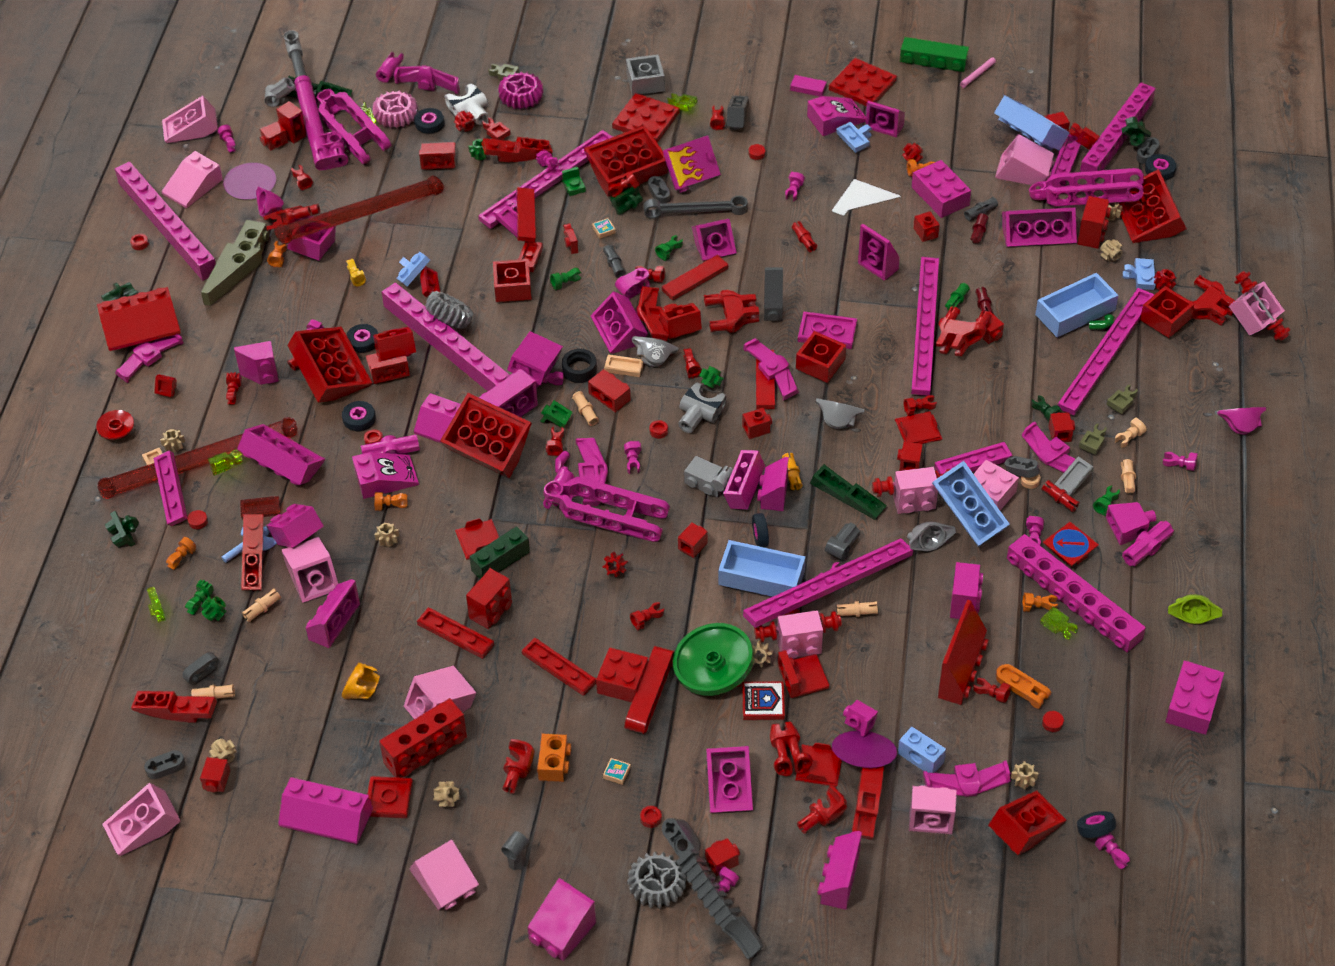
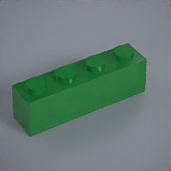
M904 37L900 62L965 72L969 47Z

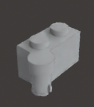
M695 456L684 471V483L692 488L703 491L707 495L718 498L722 491L725 490L733 469L731 467L728 469V466L722 468Z

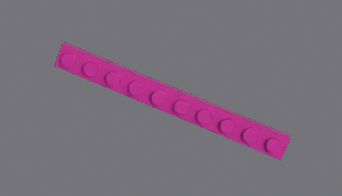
M603 130L558 160L559 166L552 165V169H545L520 187L534 189V196L536 198L563 179V170L574 167L579 168L589 161L584 148L612 138V136ZM516 190L478 215L479 221L491 229L500 223L495 219L496 214L507 205L516 212Z
M921 257L911 394L930 395L939 258Z
M1137 288L1059 401L1058 406L1062 411L1069 412L1072 415L1076 414L1140 320L1143 304L1153 297L1154 294Z
M900 538L743 610V617L756 628L778 618V616L791 612L913 555V550Z

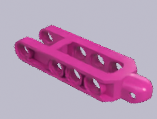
M327 89L317 95L320 104L318 111L322 121L332 132L341 133L344 145L363 165L369 162L371 158L365 153L361 145L371 138L383 151L392 147L388 137L347 93L335 94L332 90ZM340 110H346L362 129L354 135L348 133L343 125L336 121L334 114Z
M1138 168L1054 174L1047 181L1033 184L1029 188V195L1034 200H1047V203L1053 206L1084 205L1087 203L1088 196L1097 197L1094 195V192L1098 190L1104 193L1103 196L1098 198L1108 199L1109 203L1137 201L1143 196L1142 183L1144 174ZM1132 175H1138L1140 179L1137 181H1132L1130 177ZM1101 177L1104 179V182L1098 184L1095 182V179ZM1079 179H1085L1087 183L1084 185H1080L1077 183V181ZM1067 180L1069 185L1062 186L1060 181ZM1137 188L1139 193L1131 194L1130 189ZM1078 192H1084L1086 196L1084 198H1079L1076 194ZM1066 193L1069 197L1061 199L1059 194Z
M575 477L566 483L557 480L551 481L545 485L543 492L546 500L559 504V508L566 518L652 542L660 540L663 529L657 525L647 523L646 520L633 517L634 513L637 512L662 519L667 517L670 505L664 500L582 477ZM580 496L627 509L626 515L622 516L611 513L607 509L604 511L590 507L591 505L589 504L583 505L572 502V498Z

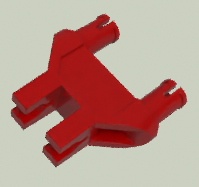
M319 204L306 207L300 205L263 217L264 220L277 219L272 225L266 226L267 230L295 224L299 219L320 214L321 210Z
M1199 275L1195 279L1194 285L1200 287L1205 292L1192 302L1194 303V309L1191 318L1198 320L1209 319L1222 326L1226 322L1224 317L1227 314L1230 316L1234 314L1229 305L1235 300L1225 294L1221 283L1217 281L1212 282Z
M721 290L718 294L704 295L705 307L721 305L725 314V319L709 321L710 332L727 331L733 333L738 331L744 324L759 322V308L756 307L755 303L756 295H740L731 290Z
M950 307L945 317L941 318L938 322L941 329V334L936 342V345L941 347L939 352L947 354L952 347V349H956L955 356L962 357L968 346L983 338L986 333V326L992 315L988 311H981L976 322L958 321L956 319L961 313L957 307Z

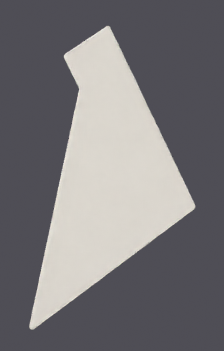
M854 179L832 211L845 215L850 209L900 197V195Z

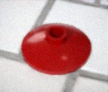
M124 410L106 412L96 423L98 434L109 440L125 437L134 427L132 415Z

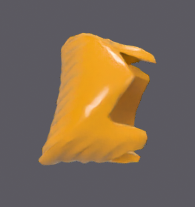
M359 662L354 667L343 689L342 698L369 699L375 692L380 676L373 672L378 670Z

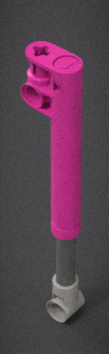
M294 30L287 31L284 34L288 56L292 60L296 76L294 84L300 108L303 112L315 167L322 171L345 166L349 159L344 154L345 147L342 135L336 131L324 133L312 83L305 72L299 35Z

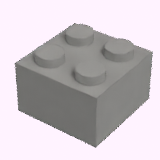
M659 55L626 59V73L632 95L635 93L641 95L665 91L664 73Z

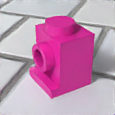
M856 700L851 706L848 705L843 712V716L846 717L845 724L861 732L860 735L863 737L874 727L878 711L859 700Z

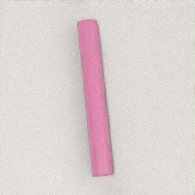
M993 57L960 82L961 87L965 88L995 64L996 60Z

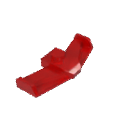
M642 286L639 305L636 308L637 315L645 322L652 338L667 342L669 334L664 330L660 320V312H663V308L656 306L659 288Z

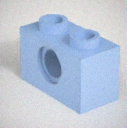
M911 727L899 740L898 754L921 770L935 773L944 763L946 748L915 728Z

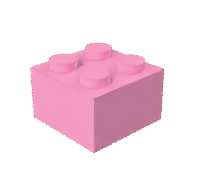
M985 460L974 473L1000 511L1017 492L1019 477L988 460Z
M913 786L909 831L952 834L956 811V790L946 787Z

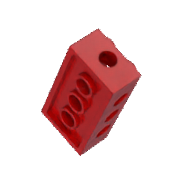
M449 698L382 738L379 742L385 766L394 777H406L413 770L426 765L434 757L444 754L447 749L462 743L467 738L464 714Z

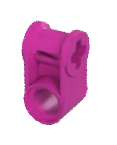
M637 268L633 272L618 278L615 282V287L622 295L631 299L641 293L644 283L646 287H650L648 280L649 272L645 268Z

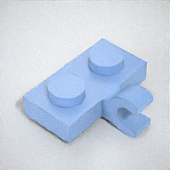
M849 122L836 128V133L856 153L869 146L868 138L872 136L869 131L872 128L866 124L862 128L857 129Z
M423 253L415 254L411 258V262L404 257L399 261L404 268L399 272L397 279L405 286H408L430 261Z
M1135 258L1134 266L1130 264L1124 265L1123 278H1135L1136 289H1155L1156 284L1153 283L1155 280L1153 259Z

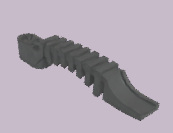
M666 819L662 824V832L679 857L676 862L679 866H683L681 871L687 875L686 879L689 883H692V889L697 891L698 898L703 900L704 907L709 909L708 913L710 916L716 919L715 923L717 926L720 925L722 931L737 943L746 958L751 959L764 947L759 937L744 916L736 917L742 911L739 907L730 908L734 904L731 899L724 900V897L727 896L726 893L718 891L720 885L712 882L715 880V877L707 874L711 870L708 866H704L707 863L705 858L699 856L700 841L689 824L682 819Z

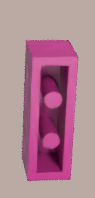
M741 450L723 493L730 509L748 510L759 483L760 475H762L765 468L759 451Z

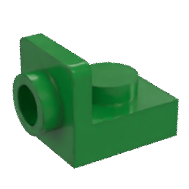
M578 167L562 171L563 185L569 196L586 192V187L580 177Z
M553 400L550 406L546 404L541 412L543 417L540 422L544 423L548 419L559 427H564L572 411Z

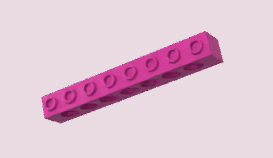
M1141 82L1082 160L1080 172L1103 171L1128 138V136L1122 133V128L1126 127L1125 119L1135 116L1139 122L1153 104L1156 88Z
M1022 535L1008 547L1007 559L1012 565L1021 569L1026 576L1035 580L1040 587L1058 597L1057 600L1062 601L1071 611L1076 612L1086 623L1094 626L1103 636L1113 641L1117 647L1122 648L1128 653L1143 640L1145 626L1027 535Z

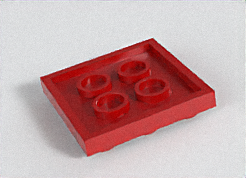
M854 58L829 84V90L867 107L868 101L878 102L897 81V75Z
M635 93L613 121L612 128L628 132L645 125L658 143L680 113V108Z

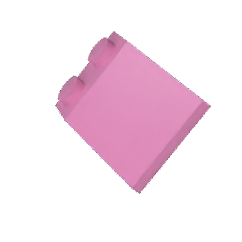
M204 96L162 120L166 143L202 138L214 133L218 129L215 108Z
M194 151L181 162L162 190V194L187 209L223 180L220 165Z
M149 783L106 820L103 826L117 854L122 856L164 836L181 820L165 790Z

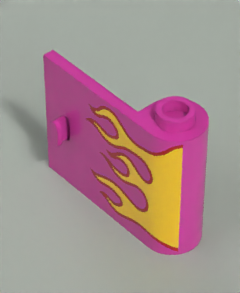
M708 135L662 150L675 190L679 189V192L688 190V186L721 175Z

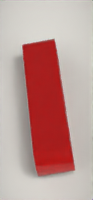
M654 646L628 711L625 729L646 734L671 670L675 651Z

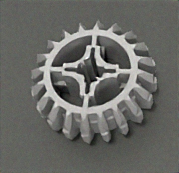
M435 291L426 300V310L445 324L463 329L472 320V310L464 302L453 296Z
M654 851L653 856H649L646 853L645 859L639 857L637 863L632 864V870H629L628 885L630 893L634 894L635 900L641 899L642 906L649 903L650 908L654 904L659 909L662 904L669 907L670 901L676 903L677 897H682L683 890L686 888L687 875L683 874L681 871L683 866L677 864V860H674L672 854L666 857L664 852L660 856ZM649 871V874L644 876L643 879H641V877ZM674 880L672 885L665 889V886L670 884V881Z

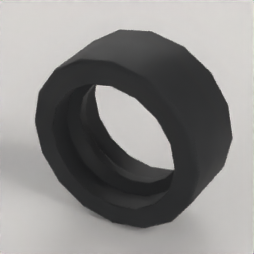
M580 348L567 352L562 358L564 377L574 383L588 382L597 373V359L595 355L589 350ZM577 361L590 364L584 370H574L569 367V365Z

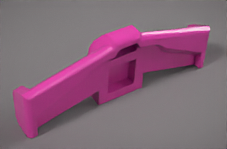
M430 66L396 67L395 84L399 82H418V89L435 91L437 85L454 91L455 94H458L460 91L458 77Z
M176 334L160 338L151 343L144 342L133 349V354L115 371V374L128 383V380L143 364L149 367L162 357V351L178 344L182 345V337Z
M756 338L744 344V351L749 352L760 361L758 368L768 380L775 378L783 401L799 393L789 370V363L783 356L776 355Z
M1035 421L1025 428L1022 437L1045 465H1049L1064 473L1075 461V458L1067 455L1070 447L1057 437L1049 441Z
M577 438L575 442L584 463H578L579 477L605 484L606 477L608 476V467L595 438ZM587 498L583 499V505L589 504L591 505L590 507L598 506L601 503Z
M1007 760L977 771L975 763L954 766L955 774L923 771L925 786L930 788L946 787L956 790V795L965 797L977 796L979 793L1010 782Z

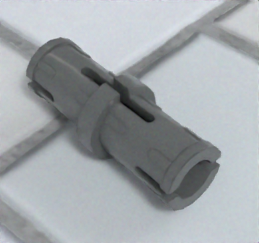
M991 197L984 202H978L971 209L964 211V216L970 221L978 217L979 214H986L987 211L996 208L998 202L995 197Z
M605 246L603 252L615 277L620 278L624 276L626 272L621 264L620 256L615 252L614 246Z

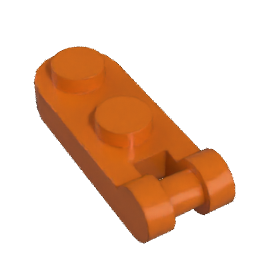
M1009 664L999 666L996 671V680L1000 684H1009L1011 691L1029 701L1034 708L1039 709L1043 705V700L1048 699L1051 695L1049 688Z

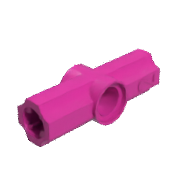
M416 434L401 438L388 435L383 437L380 442L362 445L361 450L362 454L368 452L404 454L419 451L420 447Z
M1160 521L1148 532L1143 531L1137 537L1135 543L1123 552L1122 557L1125 563L1129 566H1136L1148 555L1153 556L1159 550L1161 544L1173 535L1174 530L1171 524L1167 521Z

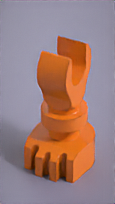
M914 159L908 160L907 173L909 176H913V172L935 162L930 161L924 165L922 163L917 165Z
M277 240L274 243L275 249L267 258L268 264L272 267H282L284 263L282 255L287 250L286 241L283 245L279 246Z
M375 492V510L381 511L383 504H386V506L392 504L399 508H405L408 503V495L400 493L391 497L388 494L383 496V492Z
M183 537L179 542L180 547H177L176 552L167 558L166 563H168L169 568L176 569L182 557L187 555V552L193 554L196 550V544L188 537Z
M1024 593L1022 599L1023 611L1030 612L1033 605L1036 608L1041 606L1047 610L1054 611L1057 609L1058 604L1050 602H1056L1058 597L1049 595L1041 598V596L1034 597L1033 593Z

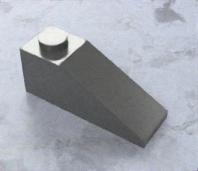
M732 95L727 108V127L734 130L744 127L749 96Z
M765 267L764 321H782L783 267Z

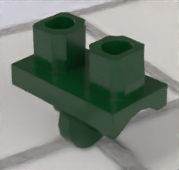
M1135 116L1125 119L1126 127L1122 128V133L1130 137V143L1133 146L1139 147L1144 143L1145 137H1151V132L1145 128L1144 122H1138Z
M639 186L636 188L628 187L620 195L610 198L611 205L615 207L618 215H621L630 208L636 209L639 203L643 201L639 192Z
M116 282L113 284L114 289L101 295L103 301H112L124 296L136 295L138 291L133 288L130 282L121 286Z
M116 511L110 513L112 520L105 524L106 529L112 535L117 531L119 532L111 537L113 544L118 548L126 543L131 547L136 543L131 533L136 531L139 525L138 519L129 515L120 518Z

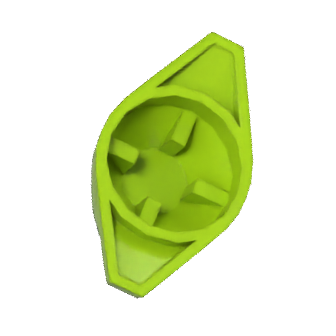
M1191 594L1176 599L1175 603L1168 606V614L1187 623L1200 624L1221 617L1222 609L1203 595Z

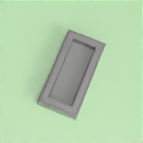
M1078 456L1054 485L1061 490L1065 489L1067 494L1072 496L1094 470V467Z

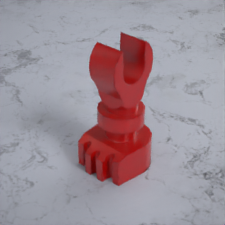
M715 105L712 107L710 127L714 130H724L723 106H721L720 110H716Z
M298 165L299 170L297 171L291 168L292 175L297 178V186L301 191L309 189L313 185L312 178L304 173L301 165Z
M632 172L625 175L627 177L625 180L622 179L620 180L621 182L609 185V192L617 189L611 194L613 197L620 195L623 189H627L630 184L633 188L639 186Z
M636 266L635 269H637V268H644V267H643V266ZM657 266L655 271L653 269L648 270L649 280L653 279L654 282L658 283L664 281L666 276L664 266Z
M691 348L683 349L688 378L692 377V379L694 377L697 378L702 371L700 364L693 357Z
M230 372V374L227 373L226 384L228 385L226 393L227 404L236 403V392L242 382L240 373Z
M928 395L925 398L915 400L914 398L904 399L903 406L907 416L914 415L915 408L916 410L922 408L935 409L937 402H933L935 396Z
M553 426L551 428L552 438L547 441L546 452L550 456H559L563 452L562 438L564 437V428L561 427L560 432H554Z
M660 602L653 603L647 610L644 609L641 612L638 610L630 614L631 623L638 631L643 629L645 622L651 618H660L664 615V609L657 611L660 608Z
M977 678V684L982 685V687L973 685L975 693L989 694L991 697L996 696V700L1002 703H1006L1011 691V686L1007 683H1002L998 688L997 685H991L984 678Z

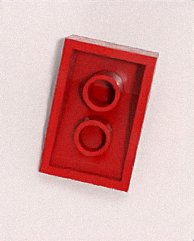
M1034 791L1000 807L988 825L1012 851L1020 855L1033 848L1066 822V819L1038 791Z

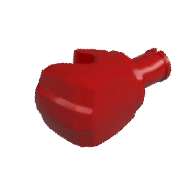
M510 739V754L518 762H514L509 757L506 758L503 770L508 775L502 789L508 793L510 788V793L514 794L519 778H525L529 774L535 750L532 745L525 741Z
M830 785L826 792L830 805L829 808H824L821 799H818L817 804L812 803L809 806L810 814L797 822L798 828L800 830L803 828L802 833L806 834L807 831L818 823L822 826L829 825L844 814L847 809L846 799L834 786Z

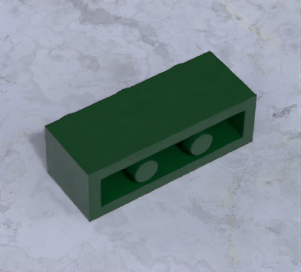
M517 526L469 556L471 571L479 579L490 568L499 573L530 553L529 538Z

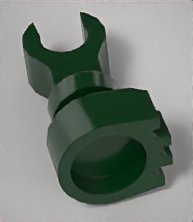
M1038 395V402L1032 399V407L1040 410L1048 421L1050 420V414L1062 413L1058 405L1051 407L1045 402L1044 397Z

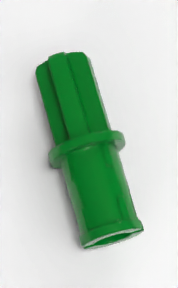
M961 283L957 290L951 293L950 299L945 304L948 311L950 307H957L964 301L965 295L970 290L966 283Z

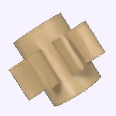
M1119 202L1109 203L1108 207H1111L1110 217L1106 219L1114 220L1116 217L1120 218L1122 205H1119Z
M1114 239L1112 241L1107 240L1101 246L1103 251L1101 256L1106 261H1116L1123 253L1120 249L1123 245Z
M170 429L163 433L164 438L160 439L162 446L165 447V451L177 452L183 448L182 443L185 442L184 435H181L180 430Z
M383 523L376 527L375 540H379L380 546L390 547L397 543L399 530L395 529L394 524Z
M759 640L756 647L752 645L754 650L753 665L758 663L760 667H763L765 661L770 663L771 659L768 655H772L773 650L768 649L769 643L764 645ZM758 650H760L761 654H764L763 657L756 654Z
M224 739L216 740L211 745L212 750L209 751L211 758L227 759L228 763L233 761L235 758L234 754L237 753L231 740L226 742Z
M1026 762L1019 766L1015 765L1014 771L1011 774V779H1016L1015 786H1019L1024 790L1029 786L1034 787L1035 780L1038 778V772H1034V765L1027 764Z
M453 781L439 782V786L433 789L434 800L439 802V807H453L454 802L460 799V789L454 786Z

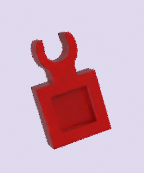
M488 118V124L482 121L483 128L487 130V135L492 139L503 140L511 135L510 129L501 122L495 124L492 118Z
M1073 123L1068 131L1071 136L1078 138L1076 142L1088 150L1092 148L1100 137L1087 127L1081 129L1077 123Z
M571 224L563 225L565 229L563 230L564 235L566 236L564 238L565 246L570 249L571 254L578 253V240Z

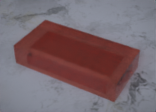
M279 496L240 500L242 520L243 514H263L264 517L279 515Z

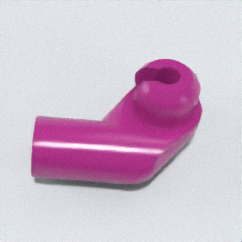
M563 451L555 459L556 474L560 469L569 470L568 467L564 466V463L570 458V454L567 451Z

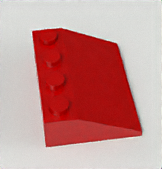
M645 125L584 148L596 178L607 196H611L617 190L613 189L609 192V185L621 182L620 180L622 179L625 180L627 178L625 175L629 172H632L639 184L649 181L651 177H660L668 173L663 151Z
M1159 169L1144 176L1142 183L1143 196L1141 199L1119 202V205H1122V220L1133 243L1172 237L1187 229ZM1132 188L1130 189V193L1137 194L1139 193V189Z
M168 287L140 292L136 295L124 296L116 300L97 304L109 351L181 333Z
M342 326L295 331L287 346L318 403L334 401L372 385L370 377Z
M467 393L440 442L447 449L510 478L519 462L532 423Z
M970 600L966 601L943 660L938 698L962 705L964 698L968 699L971 691L969 684L975 681L977 675L975 668L976 666L980 667L983 659L981 652L982 650L986 651L989 639H986L987 630Z

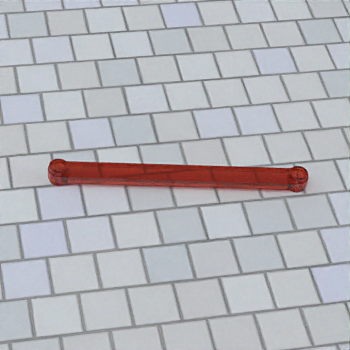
M431 176L427 180L288 225L281 224L276 227L274 234L279 242L288 244L294 239L432 194L438 195L444 190V185L438 177Z
M285 417L281 421L266 425L287 438L294 437L298 430L297 423L292 417ZM243 433L174 456L178 474L241 453L237 448ZM152 463L110 478L100 479L97 486L99 494L103 498L109 499L116 494L158 481L155 464Z

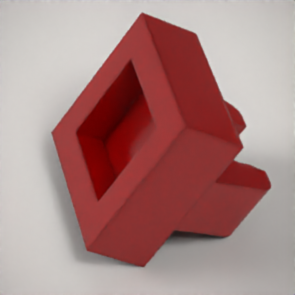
M161 374L156 375L154 393L173 397L177 387L176 378Z

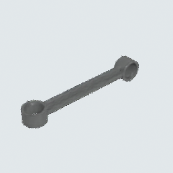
M740 195L732 197L731 201L661 204L657 199H649L644 203V214L647 218L651 219L659 217L661 213L730 210L735 215H743L747 212L748 200ZM652 207L657 208V209H655V210H648L649 208H652Z

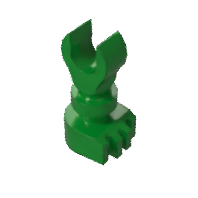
M678 235L672 236L669 242L661 243L655 248L656 255L666 261L669 259L670 252L673 249L682 247L683 239L677 241Z
M573 268L567 273L559 274L557 272L551 274L550 283L555 291L561 289L562 284L568 281H579L581 279L579 276L581 271L579 268Z
M1113 485L1108 486L1105 495L1099 497L1093 503L1094 510L1101 515L1106 516L1108 505H1111L1112 501L1117 500L1119 497L1120 489L1116 493L1111 492Z
M199 580L196 584L197 592L185 605V608L188 609L187 612L192 615L197 613L201 602H204L206 597L208 598L214 592L212 584H209L207 581L205 582V580Z

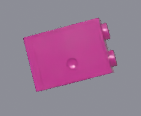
M530 331L513 353L507 370L515 373L522 369L536 381V384L541 386L557 363L563 346Z

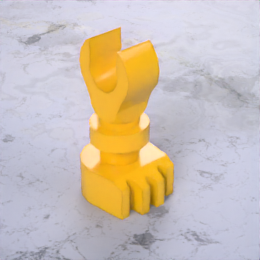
M354 259L346 260L353 285L356 287L362 286L366 282L363 271L356 267Z

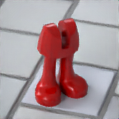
M791 721L784 722L785 731H781L779 723L772 724L770 740L772 747L777 748L779 756L773 764L775 772L782 776H790L793 772L786 747L790 748L795 772L802 774L809 770L813 764L812 757L808 753L800 752L798 746L800 735Z

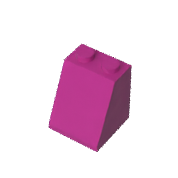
M559 878L528 925L529 940L534 945H540L545 948L547 953L553 958L558 957L564 961L596 924L595 902Z

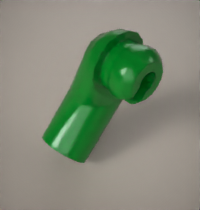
M1109 314L1105 315V320L1089 321L1090 330H1103L1111 327L1115 322L1114 316Z

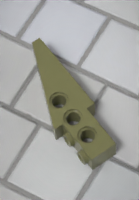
M246 220L235 243L226 244L201 291L204 305L211 306L263 262L261 253L265 242L269 240L270 236L266 223Z

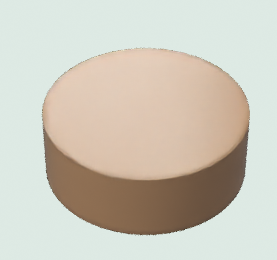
M1039 474L1031 478L1021 476V484L1025 488L1034 489L1039 486L1041 477Z

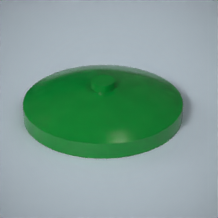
M711 623L694 629L680 641L673 656L674 672L681 685L690 692L705 696L722 694L737 687L748 676L754 662V650L748 636L738 627L726 623Z

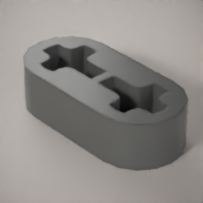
M1154 137L1145 139L1137 151L1136 159L1139 163L1145 164L1150 156L1158 152L1159 140Z
M658 176L651 177L648 181V188L653 198L659 200L661 204L668 203L670 201V190L664 180Z
M1013 456L1005 461L1006 471L1013 475L1031 478L1037 476L1040 472L1038 462L1033 459Z
M207 652L190 664L183 671L182 677L189 684H196L217 668L219 659L212 652Z
M176 750L156 756L145 763L146 775L150 779H159L178 772L185 766L183 754ZM156 766L157 770L153 771L152 767Z

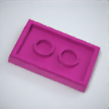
M803 312L798 342L805 343L810 335L816 331L846 344L847 349H852L857 318Z

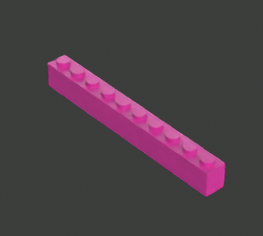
M130 161L115 168L118 184L202 281L208 279L216 265L215 258Z
M396 282L381 291L383 304L386 309L485 390H491L496 384L501 383L510 376L449 325L431 315L422 303Z

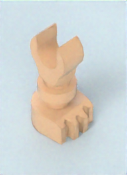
M1134 418L1131 421V427L1126 432L1116 435L1115 443L1121 439L1124 440L1121 443V448L1126 447L1131 438L1134 439L1137 436H1141L1147 431L1144 423L1138 418Z

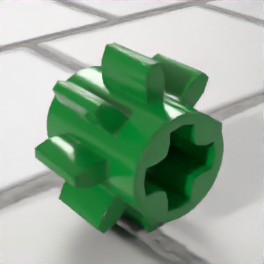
M482 139L472 141V145L469 146L471 158L474 157L476 160L486 159L482 147Z
M709 366L708 369L703 368L699 375L703 378L701 382L711 388H714L715 384L720 386L723 380L720 376L721 371L712 366Z
M209 596L201 605L204 608L202 610L203 616L210 621H213L215 618L219 621L227 612L224 609L226 607L225 602L217 596L213 599Z

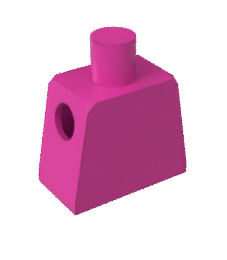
M1138 502L1108 505L1106 519L1119 545H1123L1137 539L1143 531L1148 532L1149 523L1156 521V514L1154 510L1144 512Z

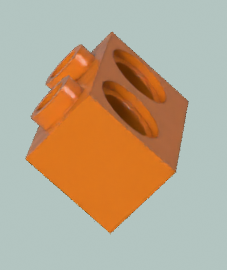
M542 734L537 769L539 781L564 782V775L569 773V761H566V758L571 755V743L567 742V735Z

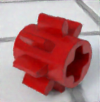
M465 111L457 113L454 120L455 127L459 131L462 129L465 132L470 131L474 127V122H476L473 118L474 115L470 111L467 113Z
M915 142L912 145L910 143L902 149L905 152L902 156L906 161L914 159L918 163L923 158L921 155L923 149Z
M1162 269L1161 272L1157 271L1154 276L1155 280L1153 283L1156 284L1155 287L1158 290H1161L1164 286L1173 289L1176 285V282H1174L1176 280L1175 274L1169 269Z
M614 551L611 553V557H604L606 564L602 568H606L608 571L607 575L614 574L615 577H618L620 572L624 573L626 571L624 565L628 561L624 560L623 554L616 555Z

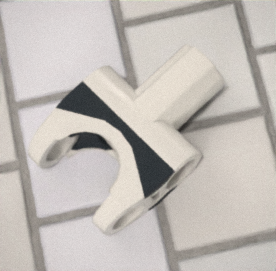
M473 84L465 86L467 93L465 96L458 97L450 93L445 95L446 105L454 116L461 111L466 113L470 111L474 115L473 118L476 120L475 123L477 125H483L482 121L487 122L489 115L483 109V107L487 106V99Z

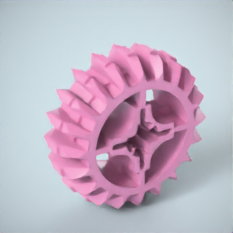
M400 90L398 92L392 91L391 93L386 91L385 95L381 94L373 102L372 112L375 121L379 125H383L384 128L387 126L390 129L392 127L398 128L399 126L404 128L405 124L410 125V122L414 121L418 107L415 98L411 94L401 93Z

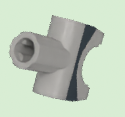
M695 383L681 399L679 408L686 411V413L679 421V427L682 431L691 433L702 419L715 423L726 405L727 395L720 393L713 398H705L701 396L704 388L703 384Z

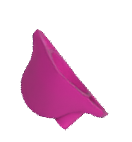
M257 187L256 196L260 216L263 217L282 210L284 201L281 197L269 190Z
M1266 407L1219 410L1217 413L1228 423L1233 432L1245 435L1255 428L1262 427L1260 416L1266 411Z

